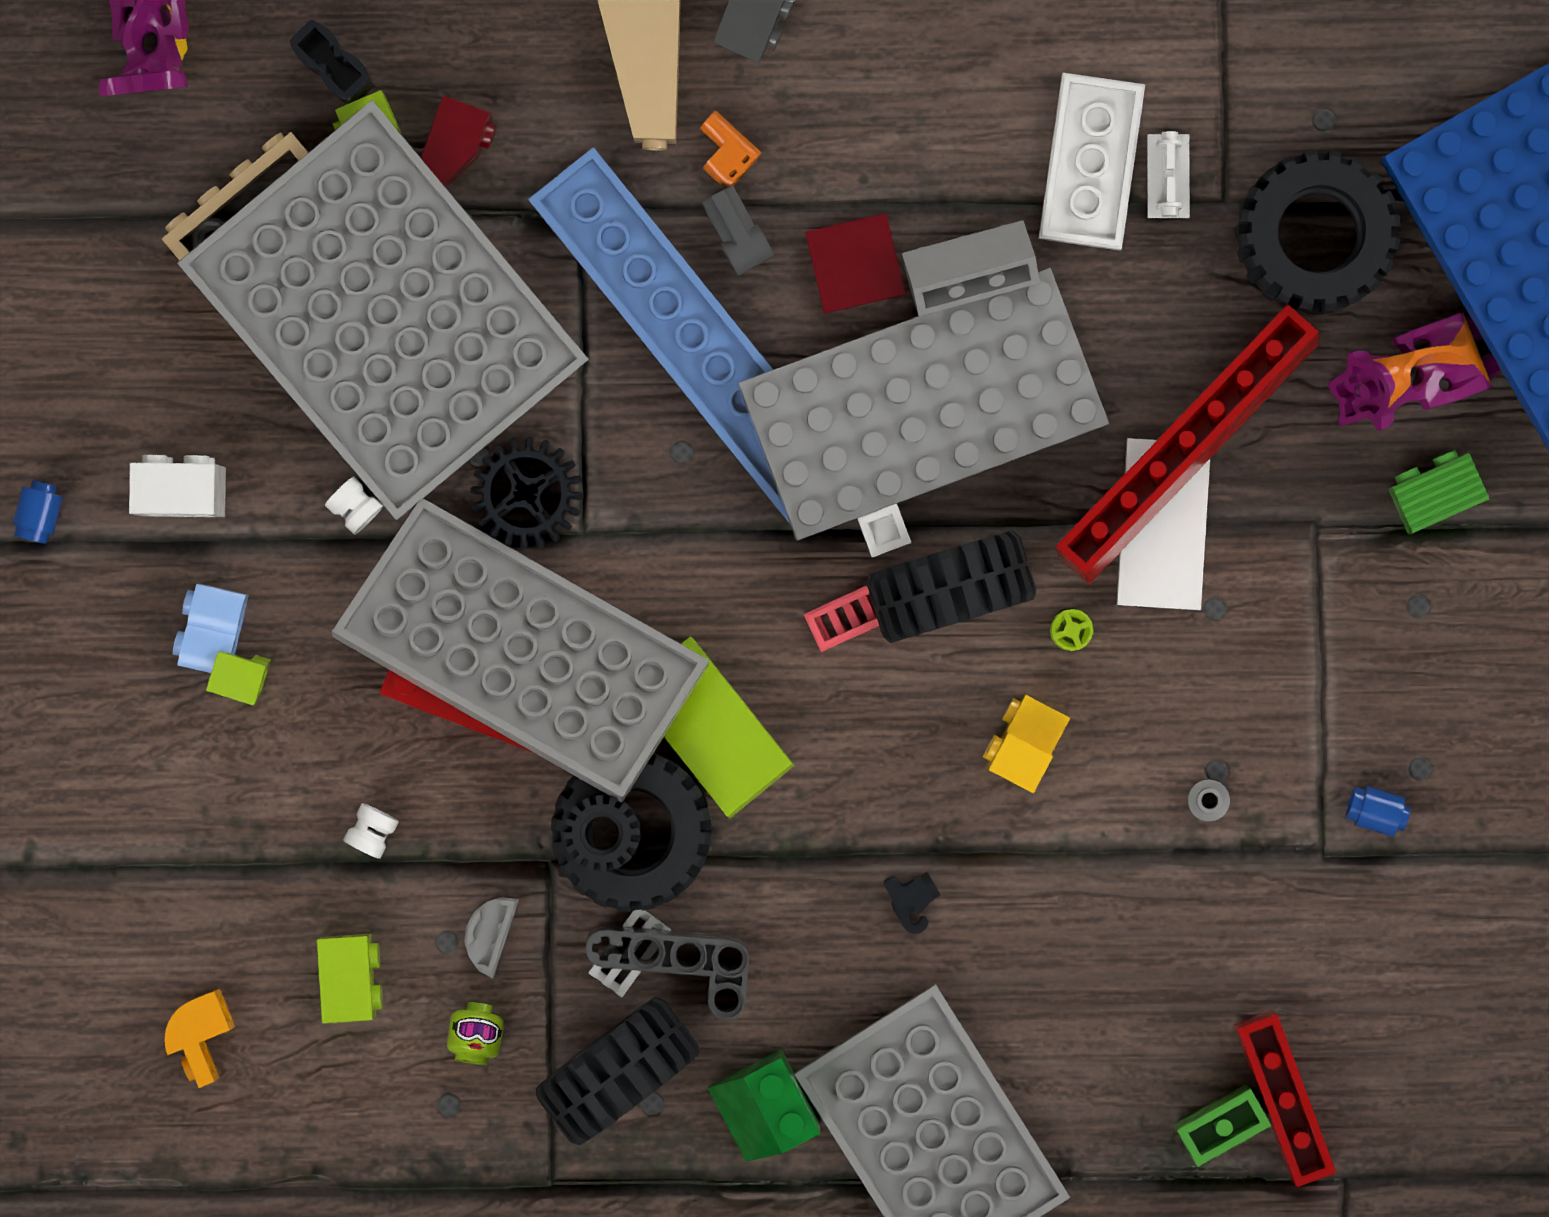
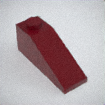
M443 96L421 159L443 186L447 188L480 156L483 147L486 149L490 148L497 125L491 124L493 116L490 112Z

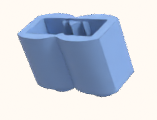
M201 583L196 584L195 591H187L182 609V614L189 615L185 632L178 630L173 646V655L179 656L178 666L211 673L219 651L236 654L247 607L248 594Z

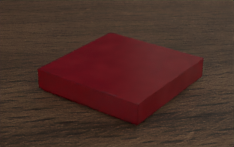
M887 213L805 232L824 314L905 296Z

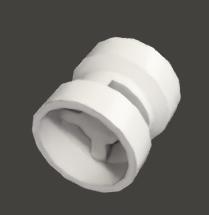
M354 476L346 481L325 504L333 514H340L345 519V526L354 535L368 525L384 507L375 497H368L363 491V485Z
M362 803L356 813L358 821L355 827L348 829L343 841L368 855L380 859L386 849L384 841L388 834L394 833L399 821L379 809Z

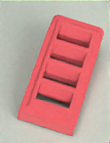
M867 585L803 614L821 652L879 626L873 604L868 596L869 590ZM854 600H859L868 621L861 622L852 602ZM841 606L852 626L849 630H846L837 611V608ZM826 613L837 633L832 638L821 618V615Z

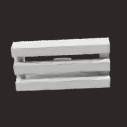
M633 910L623 924L625 927H632L640 917L646 921L642 928L652 929L654 927L671 931V928L646 910ZM641 940L640 942L637 943V945L635 946L634 952L636 951V949L639 947V945L641 944V942H642L643 940ZM652 941L640 959H650L658 949L657 944ZM609 943L601 956H607L609 949H616L618 946ZM627 949L622 954V959H628ZM593 965L589 974L601 981L606 987L615 991L617 995L623 997L641 971L631 970L621 985L615 981V978L622 969L612 968L608 975L601 971L603 967Z

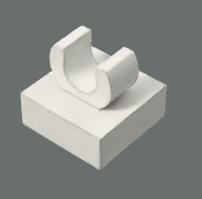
M897 504L857 518L872 558L911 543Z

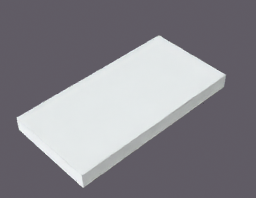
M1062 73L1038 239L1118 251L1122 250L1145 84Z
M1127 438L1125 473L1157 440ZM1210 459L1120 552L1116 605L1201 610Z

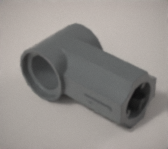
M734 186L724 189L702 202L707 216L723 241L720 244L737 276L775 257L758 224L754 225Z

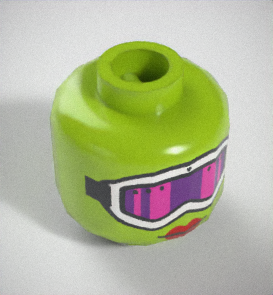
M468 1002L467 1010H457L452 1013L447 1037V1048L455 1054V1061L488 1065V1059L496 1058L500 1054L504 1021L500 1016L491 1013V1005Z

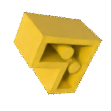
M1023 694L1020 701L1013 698L1002 718L1003 721L1008 723L1001 738L993 735L982 757L989 760L985 767L986 769L1034 794L1053 758L1051 754L1070 717Z

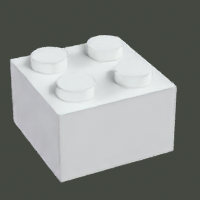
M142 455L141 463H130L129 514L154 517H225L226 467L215 464V458H209V456L186 455L184 456V463H173V458L166 455Z

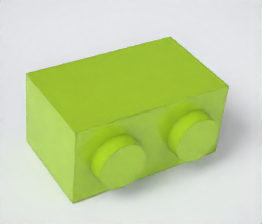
M371 934L318 938L317 951L322 1023L368 1021L376 1018V1010L383 1009L381 984L374 985L373 968H380L379 943H372Z

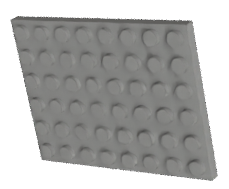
M372 100L177 263L396 520L589 360Z

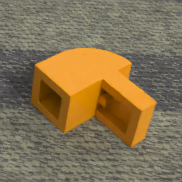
M220 988L182 1005L170 1018L165 1031L167 1055L182 1049L184 1050L186 1057L181 1058L183 1069L190 1082L196 1080L198 1088L213 1083L220 1078L205 1040L230 1031L235 1027Z

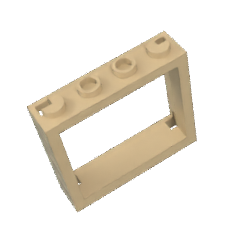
M281 132L276 134L263 145L262 150L265 154L254 163H251L249 159L242 162L229 174L233 179L221 190L217 186L212 187L197 200L200 207L190 216H187L184 212L181 213L165 227L168 234L162 240L179 261L190 252L182 241L289 152H292L298 161L309 153L292 132L285 137Z

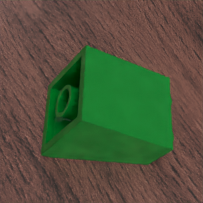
M782 1049L708 1087L745 1162L782 1154L820 1134V1122Z

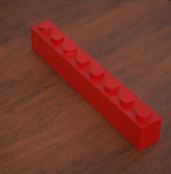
M1287 304L1055 546L1058 557L1090 585L1319 346V331Z

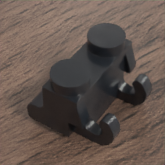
M928 872L918 875L906 883L899 882L896 876L886 878L884 885L893 900L891 902L892 908L902 926L912 934L923 932L929 924L927 917L920 916L917 922H911L909 914L915 910L917 914H920L930 902L941 896Z

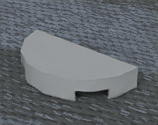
M500 897L487 901L473 913L466 925L464 943L468 956L478 971L492 979L495 976L520 898Z

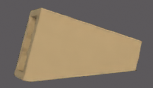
M598 0L635 143H642V149L667 150V144H676L681 0Z

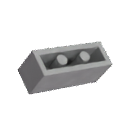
M1023 220L902 253L907 280L919 316L1040 284L1035 253Z

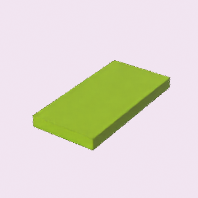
M690 636L681 645L708 659L709 665L664 737L724 814L731 819L795 765L695 639Z

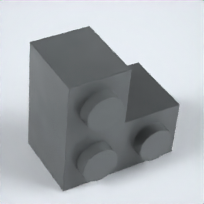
M729 0L713 42L759 63L766 49L774 51L784 31V28L778 26L780 18L787 20L796 0Z

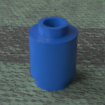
M32 480L30 488L22 486L12 524L16 526L14 536L47 544L49 534H54L63 496L55 494L57 486Z
M1366 785L1364 789L1359 787L1353 788L1345 818L1354 821V826L1394 837L1397 830H1405L1411 807L1405 806L1404 796Z

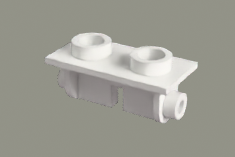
M1166 131L1162 132V134L1147 135L1148 218H1190L1189 134Z

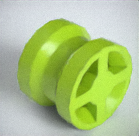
M1064 610L1058 613L1051 622V639L1055 645L1063 650H1080L1092 639V621L1088 615L1080 610Z

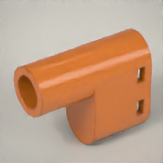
M714 111L700 127V130L720 147L702 169L720 185L724 184L727 188L732 187L757 161L762 152L717 111ZM736 171L737 173L731 178L730 176Z

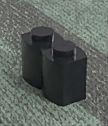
M310 20L290 39L291 47L297 57L309 70L320 75L329 90L343 103L350 104L363 98L374 87L371 75L360 60L351 53L344 51L333 33L323 24Z

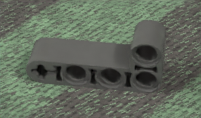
M598 925L587 934L585 941L586 955L596 966L708 976L706 995L708 1007L712 1014L717 1018L728 1020L739 1016L744 1009L749 954L744 942L738 937L723 934L669 931L617 925ZM606 936L609 937L611 945L623 946L622 937H629L627 943L628 959L621 958L622 949L618 948L609 949L607 956L599 955V948L593 946V944L600 943L601 937ZM648 939L657 944L658 951L651 959L644 960L636 956L634 949L641 940ZM684 943L695 944L700 950L698 958L691 963L681 962L676 956L677 949ZM732 946L740 950L741 958L736 965L727 967L718 961V955L725 947ZM723 988L734 990L738 996L734 1005L728 1008L719 1007L714 1002L715 994Z

